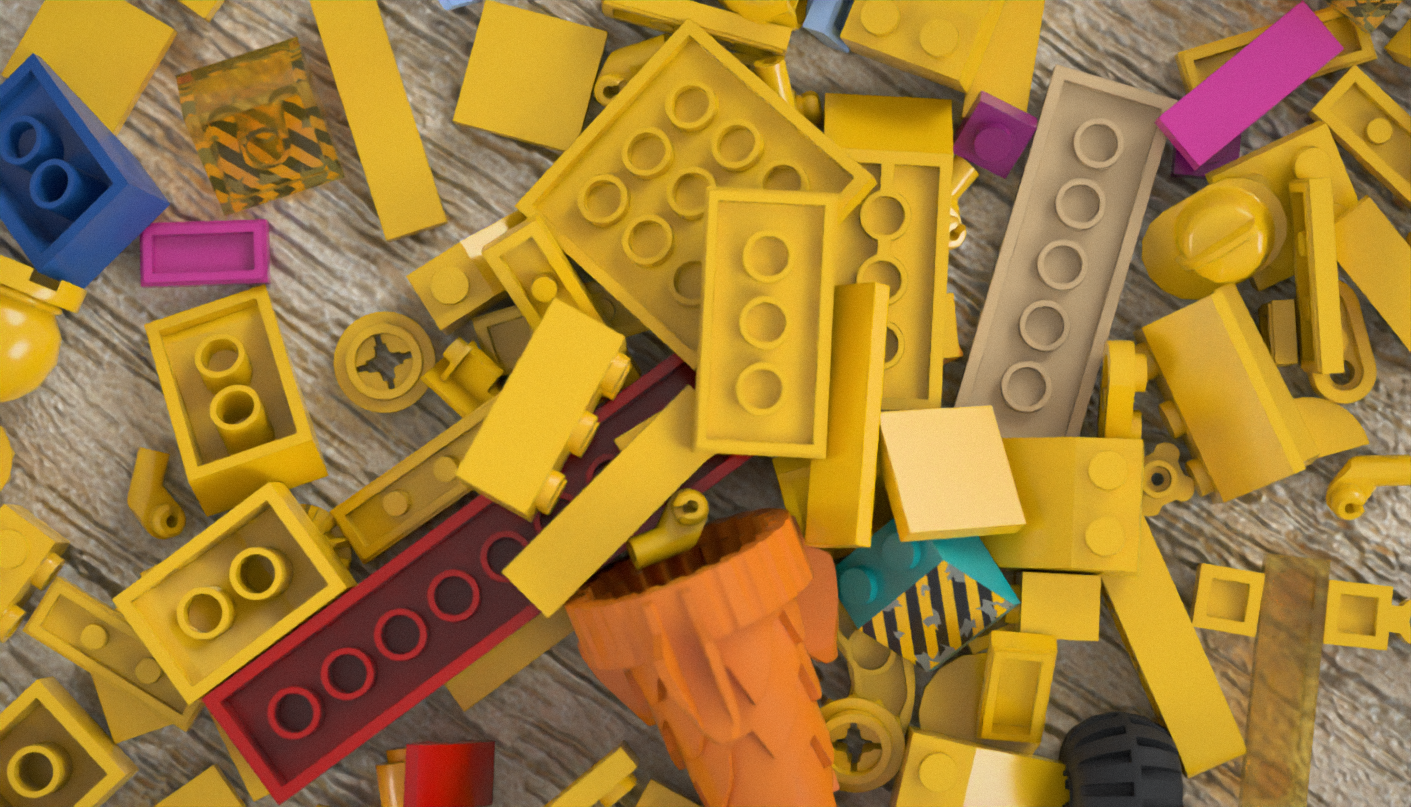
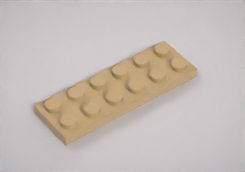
M1058 64L1053 67L1038 117L1037 129L1032 137L952 408L992 405L1001 438L1079 437L1103 357L1104 344L1109 337L1167 137L1154 122L1177 103L1178 100Z

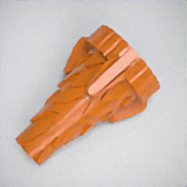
M762 508L707 522L694 547L640 570L635 568L630 556L627 555L592 575L564 603L566 612L579 640L577 647L583 660L597 679L649 727L657 724L671 760L678 770L686 768L693 787L697 791L704 807H837L833 792L840 790V786L832 768L834 762L833 745L817 700L821 699L822 691L811 661L813 659L827 664L838 657L837 634L839 616L836 569L829 552L804 545L805 540L796 517L791 516L787 509Z

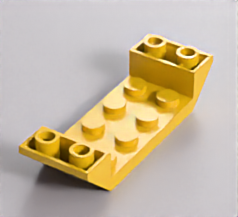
M825 93L823 133L873 175L877 182L876 186L837 227L834 285L878 282L890 286L880 412L941 408L953 174L952 99Z

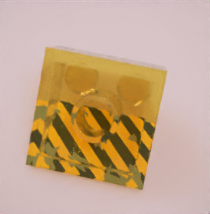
M298 36L176 75L183 120L225 216L345 177L319 91Z

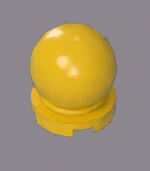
M0 255V403L18 399L41 387L58 361L62 337L56 316L62 314L61 308L78 314L87 290L64 280L57 281L38 273L32 267Z

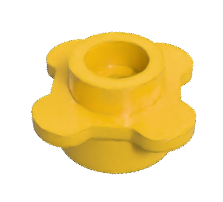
M1162 442L1157 444L1153 453L1144 457L1142 513L1145 516L1157 515L1163 505L1174 500L1187 501L1195 491L1193 479L1184 475L1178 462L1180 452L1171 443ZM1155 473H1160L1164 479L1163 483L1159 486L1154 485L1151 481Z

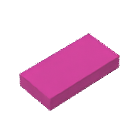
M267 219L151 223L139 235L141 287L271 284L269 221Z

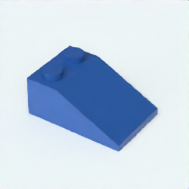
M32 53L0 85V219L38 273L57 281L64 280L84 289L170 203L137 158L40 56Z

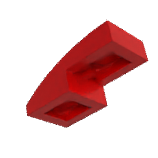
M471 739L458 742L424 741L406 744L403 807H483L492 805L495 741Z

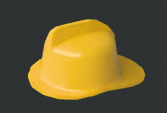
M1224 178L1205 186L1164 210L1149 224L1142 240V261L1149 277L1163 291L1180 299L1201 300L1211 295L1213 290L1228 283H1235L1237 285L1265 269L1276 259L1287 239V216L1280 199L1266 185L1249 178Z

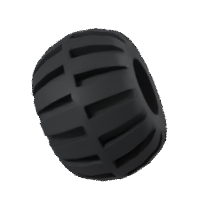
M1114 711L1091 716L1075 725L1066 734L1060 748L1059 761L1066 764L1063 776L1068 778L1065 780V789L1070 791V799L1062 807H1183L1182 770L1178 751L1170 733L1160 724L1144 716Z

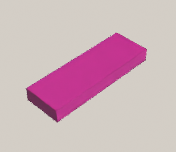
M1302 0L1159 116L1154 123L1196 171L1335 58L1344 48Z

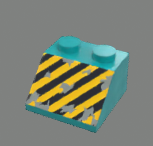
M894 518L871 536L870 548H857L835 566L838 598L858 630L926 672L937 669L1021 603L979 536L901 542Z

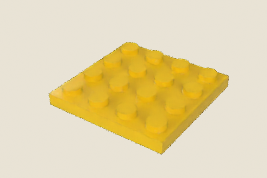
M688 17L518 201L515 207L527 219L538 213L561 250L697 372L706 186L839 193L838 227L876 186L877 182L873 175Z

